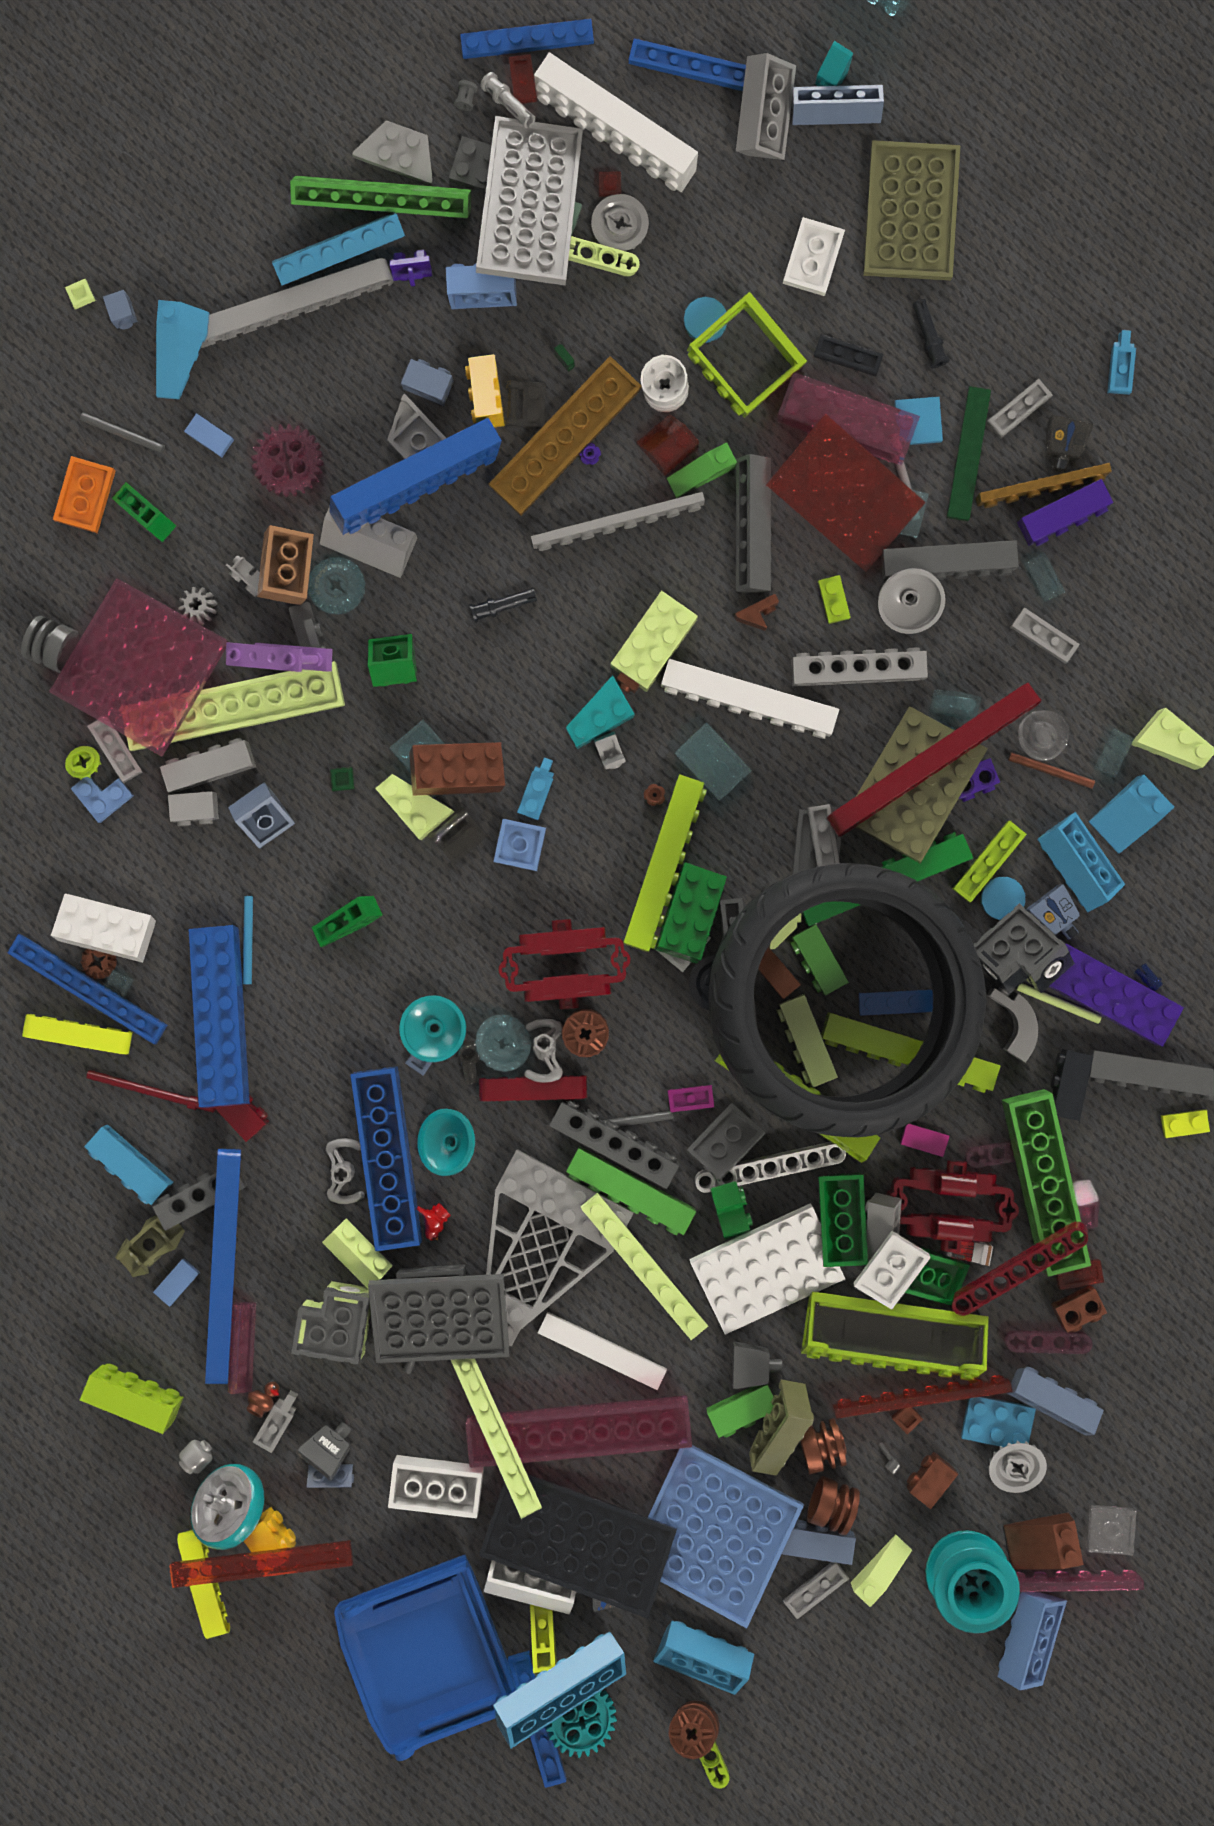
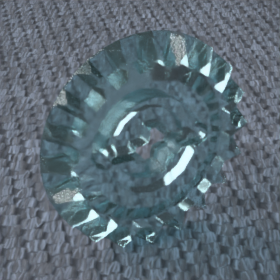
M329 557L326 560H322L317 566H314L312 573H310L308 593L313 603L326 613L338 615L350 612L358 606L364 596V576L358 566L348 559ZM327 577L335 582L340 580V586L346 593L338 589L331 590L333 586Z
M495 1015L485 1020L479 1026L474 1042L477 1047L476 1052L480 1055V1060H483L486 1066L502 1072L512 1071L523 1065L531 1049V1040L527 1029L518 1019L509 1015ZM503 1038L505 1039L504 1043L507 1044V1046L501 1049L500 1044L497 1043V1041H500Z

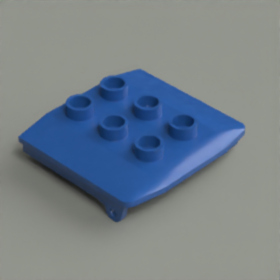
M466 1554L343 1600L336 1605L334 1614L340 1646L367 1718L385 1750L390 1754H394L397 1761L408 1759L414 1754L415 1750L426 1744L495 1719L493 1705L499 1698L505 1695L508 1696L517 1689L502 1644Z

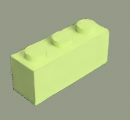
M347 1218L322 1242L367 1289L369 1280H380L393 1266L379 1251H375V1247Z

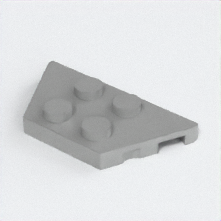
M386 120L352 153L355 159L424 184L433 185L428 135Z
M404 394L387 441L406 459L446 439V437Z

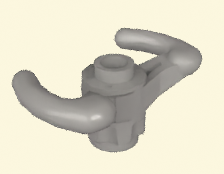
M553 1019L535 1020L526 1025L528 1031L541 1027L551 1028L547 1034H541L533 1040L535 1056L539 1060L545 1061L551 1072L549 1074H538L531 1070H526L524 1075L526 1078L541 1083L559 1080L563 1070L556 1061V1039L562 1034L563 1025L561 1022Z
M347 1138L336 1139L329 1142L326 1146V1152L332 1161V1186L327 1191V1197L331 1202L337 1204L355 1203L364 1198L365 1193L363 1191L348 1196H341L339 1194L343 1185L350 1182L354 1177L355 1169L354 1165L349 1161H344L338 1148L351 1147L361 1151L360 1142Z

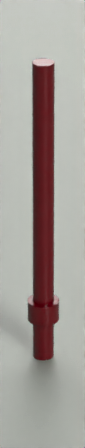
M92 1070L87 1072V1079L186 1105L187 1108L192 1110L201 1109L212 1113L215 1111L214 1107H199L198 1097L191 1095L187 1097Z

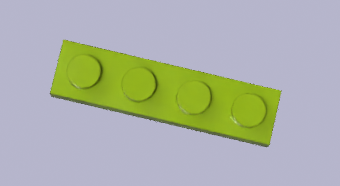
M1010 820L1007 821L952 889L967 902L971 903L1027 834Z

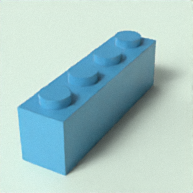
M109 1125L101 1127L85 1145L90 1157L97 1161L100 1160L105 1165L106 1171L112 1175L116 1174L121 1179V1183L127 1189H133L138 1194L137 1197L145 1204L149 1203L152 1205L156 1203L157 1199L173 1184L172 1180Z

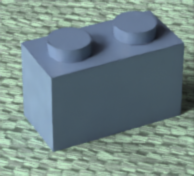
M411 359L401 385L405 391L444 406L454 381L448 370L440 367L437 370L430 367V364L424 360L418 359V361Z

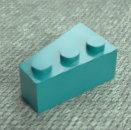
M613 675L566 727V731L577 749L635 717L632 708Z

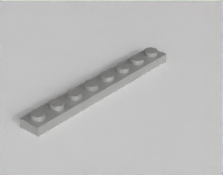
M703 492L541 533L531 536L533 548L544 551L552 548V544L560 543V545H567L573 542L572 539L579 537L582 540L593 538L595 533L603 532V534H610L616 531L615 528L624 526V529L637 526V522L645 521V523H652L657 521L660 516L666 515L667 518L678 516L679 512L688 509V512H695L701 509L705 499Z

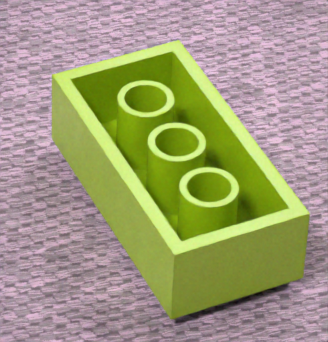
M102 1364L89 1376L80 1401L163 1434L174 1422L184 1397L180 1396L179 1392L174 1389L168 1388L165 1390L158 1387L159 1384L154 1381L147 1380L145 1382L140 1380L135 1373L118 1371V1367L113 1364Z

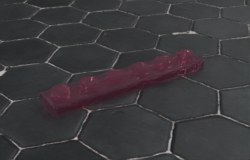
M1107 1570L1101 1571L1100 1574H1092L1088 1571L1069 1574L1065 1571H1058L1056 1575H1047L1045 1572H1034V1575H1025L1024 1573L1016 1572L1020 1592L1144 1590L1143 1579L1132 1570H1124L1122 1574H1114L1112 1571Z

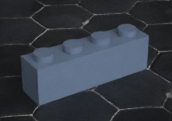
M883 85L793 87L792 125L881 123L884 104Z
M1031 1367L1017 1369L1007 1394L1085 1436L1095 1435L1104 1411L1097 1407L1095 1401L1088 1398H1080L1077 1396L1078 1393L1076 1391L1058 1386V1382L1052 1378L1039 1376V1372Z
M797 1519L782 1554L852 1565L856 1537L851 1529L847 1535H841L838 1533V1530L831 1531L827 1524L824 1527L808 1525L806 1521Z

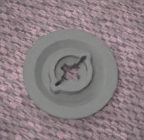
M615 194L606 197L596 206L592 215L591 225L594 237L601 245L627 252L630 249H635L638 244L642 243L647 234L649 220L644 206L637 199L626 194ZM624 219L626 226H621L620 229H617L614 221Z
M1018 1440L1015 1444L1008 1442L1007 1446H1000L999 1451L994 1452L993 1458L989 1459L990 1464L988 1466L992 1482L1001 1490L1010 1493L1025 1492L1034 1488L1042 1481L1047 1470L1046 1459L1041 1450L1037 1449L1034 1444L1029 1445L1027 1441L1020 1443ZM1013 1463L1020 1465L1021 1470L1013 1467Z

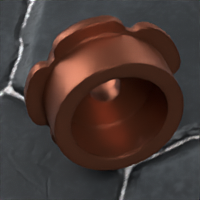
M651 784L644 791V798L651 806L660 805L665 800V790L662 786Z

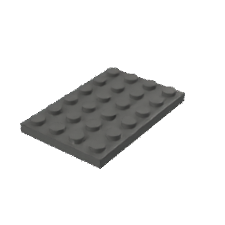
M504 1274L369 1280L368 1290L376 1363L509 1357Z

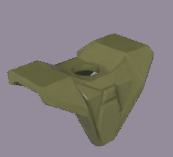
M157 1215L145 1221L140 1233L131 1241L127 1238L125 1239L115 1258L127 1268L132 1277L148 1274V1267H151L162 1255L177 1248L185 1230L180 1224H177L165 1231ZM147 1238L155 1241L156 1246L152 1251L146 1250L143 1246Z

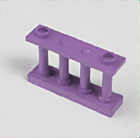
M226 642V665L302 672V669L327 672L332 671V649L269 643H255L254 645Z

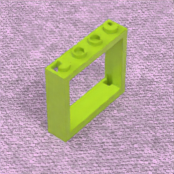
M750 292L696 338L687 349L690 360L694 364L698 363L705 378L715 383L720 396L724 399L727 398L732 404V410L738 416L742 415L744 418L807 362ZM743 309H745L792 366L748 406L743 403L699 350L703 344Z

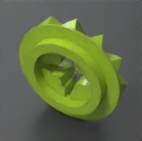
M90 746L75 748L69 753L65 761L67 772L73 778L76 777L81 780L84 777L91 778V774L98 772L97 768L101 765L99 753ZM81 758H83L84 760L87 761V762H86V765H87L86 768H84V767L81 766V765H82V762H81L82 759H81Z

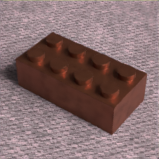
M501 742L413 745L409 752L413 796L501 792L505 786Z

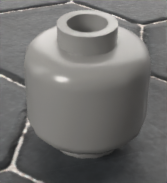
M192 1440L180 1452L179 1465L189 1474L200 1473L212 1461L211 1445L205 1440L201 1442Z

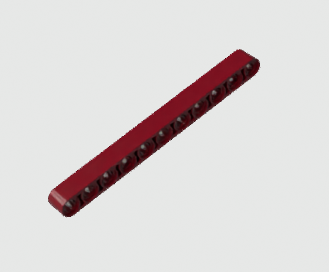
M1029 682L1022 685L826 817V820L838 837L843 836L1041 703V698Z

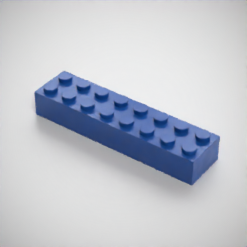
M486 418L330 496L329 512L342 535L348 532L353 534L360 530L362 525L366 523L373 524L386 513H395L400 509L401 505L405 503L412 504L420 498L419 496L425 493L428 495L439 489V486L445 483L450 485L463 474H472L477 470L478 466L482 464L487 466L496 460L502 440L489 418Z
M234 925L189 929L199 1107L209 1108L250 1104L239 928Z
M398 1066L354 1072L350 1075L375 1251L418 1246L422 1242L419 1212L416 1209L418 1205Z

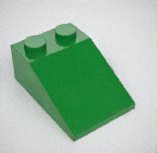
M914 1244L929 1253L931 1258L905 1293L952 1306L954 1293L961 1289L970 1265L921 1245Z

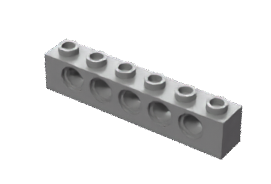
M908 648L907 652H898V649L884 650L885 653H876V650H864L862 654H854V651H842L840 655H832V652H820L818 656H810L809 653H798L791 660L792 687L925 680L928 678L927 652L920 651V648ZM898 660H905L908 663V669H900ZM876 661H883L886 664V670H878L876 668ZM854 662H861L864 665V671L857 672L853 667ZM839 663L842 666V672L835 673L831 669V664ZM817 664L820 667V673H811L809 665Z

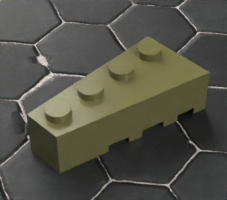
M781 1379L779 1383L781 1391L779 1395H774L771 1401L772 1405H774L771 1414L766 1413L763 1420V1430L758 1431L749 1451L752 1472L777 1475L781 1468L784 1467L789 1456L794 1452L799 1441L803 1439L808 1428L813 1424L814 1414L811 1412L806 1384Z

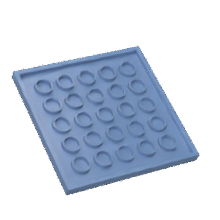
M683 1441L648 1518L677 1528L660 1582L747 1628L804 1504Z

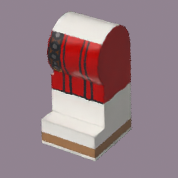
M961 1242V1252H947V1256L990 1266L993 1246L988 1242Z

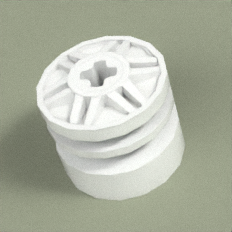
M669 355L653 357L645 364L641 372L640 381L647 403L650 407L660 412L677 410L684 404L689 391L688 377L684 365L680 360ZM664 384L666 386L669 384L670 389L664 388L662 390L661 385Z

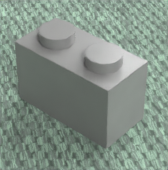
M215 792L168 795L170 822L177 823V826H191V821H199V825L213 824V820L219 819L217 793Z

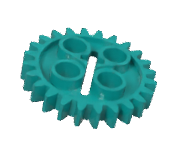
M606 1690L598 1692L573 1708L570 1713L564 1714L545 1727L546 1731L549 1732V1740H553L555 1748L560 1746L559 1749L562 1754L568 1750L569 1757H571L574 1751H576L578 1758H580L582 1751H585L588 1757L590 1749L597 1753V1745L600 1744L605 1747L604 1738L611 1740L608 1731H615L612 1723L616 1722L617 1719L612 1715L616 1712L614 1706H611L613 1701L611 1698H607L608 1693ZM589 1701H593V1702H594V1704H593L592 1707H590V1708H585V1707H584L587 1702H589ZM592 1724H598V1727L596 1729H589V1727ZM570 1730H577L574 1735H567Z

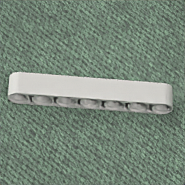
M826 1142L738 1162L729 1171L732 1173V1178L729 1181L721 1180L719 1182L704 1169L696 1174L695 1184L699 1191L708 1193L711 1192L710 1188L734 1181L737 1182V1186L838 1164L845 1159L846 1151L839 1148V1155L832 1158L829 1156V1151L831 1148L838 1146L832 1142ZM811 1152L818 1153V1159L815 1162H808L807 1160ZM789 1157H796L797 1163L793 1167L786 1166V1160ZM769 1161L775 1163V1169L771 1172L764 1170V1165ZM747 1166L754 1168L753 1174L749 1177L742 1174L743 1169ZM708 1176L711 1178V1182L707 1186H702L699 1184L700 1178Z

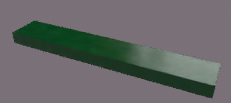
M973 386L968 388L946 518L962 521L970 520L991 389Z

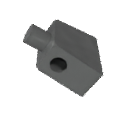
M733 1341V1389L769 1384V1373H782V1359H769L770 1354L766 1347Z

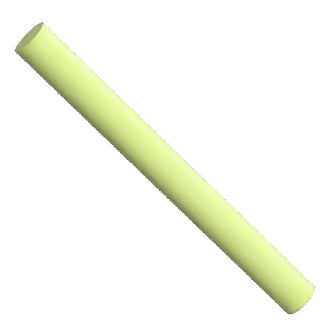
M1021 983L1016 988L1019 992L1097 1024L1101 1021L1102 1016L1045 992L1040 993L1037 989Z

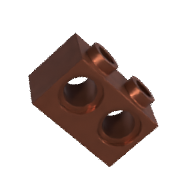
M1091 1285L1051 1304L1061 1327L1067 1333L1079 1331L1082 1329V1325L1088 1322H1097L1102 1319V1315L1107 1313L1096 1289ZM1093 1301V1307L1090 1310H1085L1086 1303ZM1068 1311H1074L1073 1317L1069 1320H1066V1313Z

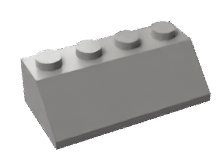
M768 53L747 56L736 144L737 152L754 157L785 159L796 65Z
M329 506L323 522L320 545L401 578L417 540L415 532L380 518L373 524L366 523L362 525L361 529L353 534L348 532L342 535L329 512Z

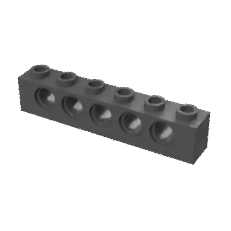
M568 1099V1101L562 1100L549 1125L550 1127L665 1189L668 1188L679 1167V1161H677V1157L667 1151L665 1154L657 1150L658 1147L649 1141L644 1143L638 1140V1136L628 1130L626 1133L618 1129L619 1126L610 1120H607L605 1123L599 1119V1115L589 1109L587 1112L579 1108L580 1105L571 1099ZM579 1116L583 1123L580 1126H575L571 1123V1118ZM595 1126L599 1127L602 1130V1134L600 1136H593L590 1133V1129ZM613 1137H618L622 1144L614 1147L610 1144L609 1140ZM631 1148H638L641 1151V1155L632 1157L629 1154V1150ZM652 1158H657L661 1164L653 1168L648 1162Z

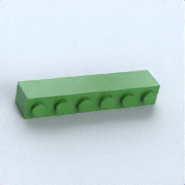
M581 1146L578 1147L566 1170L569 1173L568 1177L578 1183L582 1180L588 1183V1188L594 1192L600 1193L602 1191L608 1194L607 1198L617 1204L620 1201L627 1204L628 1210L636 1214L641 1212L647 1215L646 1219L656 1225L659 1222L667 1226L666 1230L674 1235H678V1233L684 1235L696 1213L694 1207Z

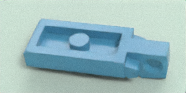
M1122 330L1118 335V342L1113 343L1107 393L1126 395L1132 393L1136 348H1134V344L1130 343L1131 331Z
M544 758L540 768L535 766L517 813L539 820L553 782L554 773L549 772L553 760Z

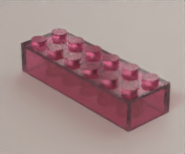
M793 373L778 413L777 422L902 466L920 416Z

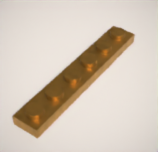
M1110 463L982 492L976 497L977 507L984 505V508H991L998 505L997 502L1003 500L1006 503H1012L1027 495V498H1034L1041 495L1040 492L1046 490L1049 493H1055L1070 485V488H1076L1084 485V482L1092 480V483L1100 479L1104 481L1105 477L1112 472Z

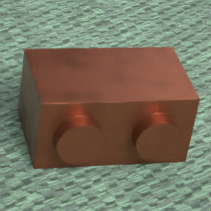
M935 1452L931 1455H926L921 1462L922 1467L917 1473L913 1472L907 1480L909 1492L930 1509H932L958 1476L955 1468Z

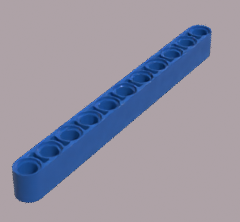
M218 1149L205 1384H228L241 1149Z

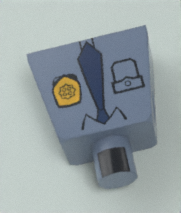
M1063 884L1055 886L1026 909L1027 912L1035 916L1043 926L1045 925L1054 934L1061 931L1069 940L1079 933L1072 922L1080 914Z

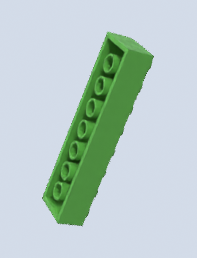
M1045 1089L1002 1099L1034 1245L1072 1222H1081L1053 1094ZM1074 1231L1071 1234L1074 1238H1081L1084 1235L1080 1231ZM1056 1242L1052 1245V1247L1056 1250H1060L1064 1247V1245L1062 1243ZM1087 1245L1042 1272L1049 1277L1091 1266ZM1037 1254L1038 1261H1042L1045 1258L1043 1255Z

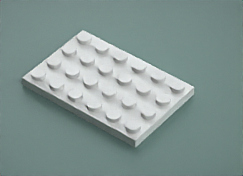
M811 1203L689 1259L725 1335L810 1296L811 1292H819L845 1279L840 1266L823 1267L821 1224Z

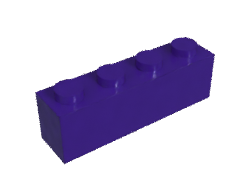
M1100 479L1021 518L1017 523L1028 546L1034 543L1036 546H1040L1049 541V536L1055 534L1058 537L1069 531L1067 527L1073 524L1078 527L1088 522L1087 517L1093 514L1096 517L1108 512L1107 508L1114 502L1103 480Z

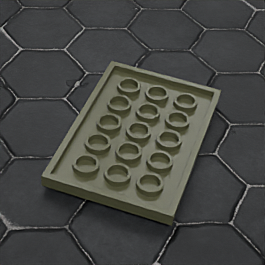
M872 140L863 276L952 280L960 145Z
M909 706L856 796L955 730ZM979 744L855 828L921 864L988 748Z

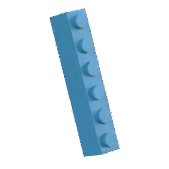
M393 212L276 259L272 264L281 285H284L402 238L405 234L397 214Z

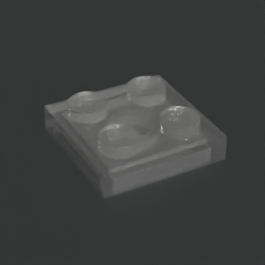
M1090 1505L1087 1550L1097 1553L1133 1555L1137 1511L1134 1508Z

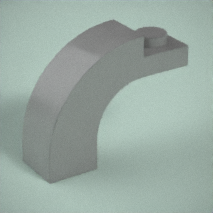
M1000 987L998 989L990 988L986 995L1006 1008L1014 1022L1013 1033L1003 1049L1018 1060L1026 1063L1034 1051L1038 1039L1036 1015L1028 1001L1020 994L1013 993L1011 998H1009L1010 994Z

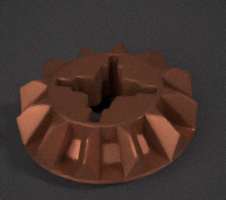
M88 948L82 953L83 956L80 963L82 964L83 971L91 978H106L116 968L117 959L115 955ZM94 955L97 958L105 957L101 961V967L99 965L91 966L95 962Z

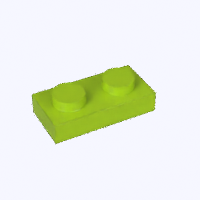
M840 575L818 580L828 624L850 619Z

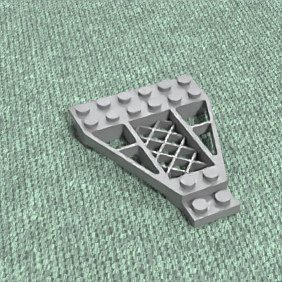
M518 1149L495 1189L486 1275H491L495 1232L498 1230L513 1240L495 1273L501 1274L509 1260L512 1271L502 1274L504 1276L513 1274L516 1286L505 1289L508 1336L511 1347L523 1327L614 1251L613 1246L581 1209V1206L597 1192ZM500 1193L513 1198L529 1208L519 1230L515 1233L497 1224ZM598 1193L627 1227L633 1212ZM534 1210L539 1212V1214L532 1215ZM544 1216L547 1227L535 1231L532 1219ZM548 1218L559 1224L550 1226ZM530 1222L532 1232L522 1235L526 1225ZM564 1226L567 1238L555 1241L552 1229ZM567 1228H569L570 1230H572V1233H571L570 1236H569V1233H568V1229H567ZM549 1231L552 1242L540 1246L537 1234ZM534 1235L537 1247L525 1250L522 1238ZM577 1235H582L606 1248V1251L585 1269H581L565 1260V1256ZM519 1240L522 1251L512 1254ZM567 1241L559 1256L556 1244ZM553 1246L556 1257L544 1261L541 1249ZM538 1250L541 1262L529 1265L526 1253ZM523 1255L527 1266L514 1269L511 1258ZM556 1261L549 1275L546 1264ZM543 1265L546 1277L534 1280L531 1268ZM565 1266L578 1273L547 1301L542 1302L559 1267ZM528 1269L531 1281L519 1284L516 1273ZM546 1280L542 1290L538 1294L535 1283ZM533 1285L536 1296L524 1299L520 1288ZM517 1289L520 1299L507 1292ZM536 1300L533 1306L526 1303Z

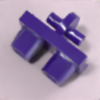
M425 250L414 252V258H406L402 252L394 253L393 260H389L393 281L409 280L411 287L416 286L415 279L432 276L430 259L426 255Z

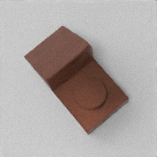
M773 594L735 613L734 618L738 622L766 631L767 626L761 613L765 616L774 612L779 600L776 594Z

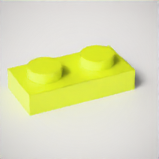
M1205 1109L1161 1115L1164 1138L1210 1132L1207 1110Z

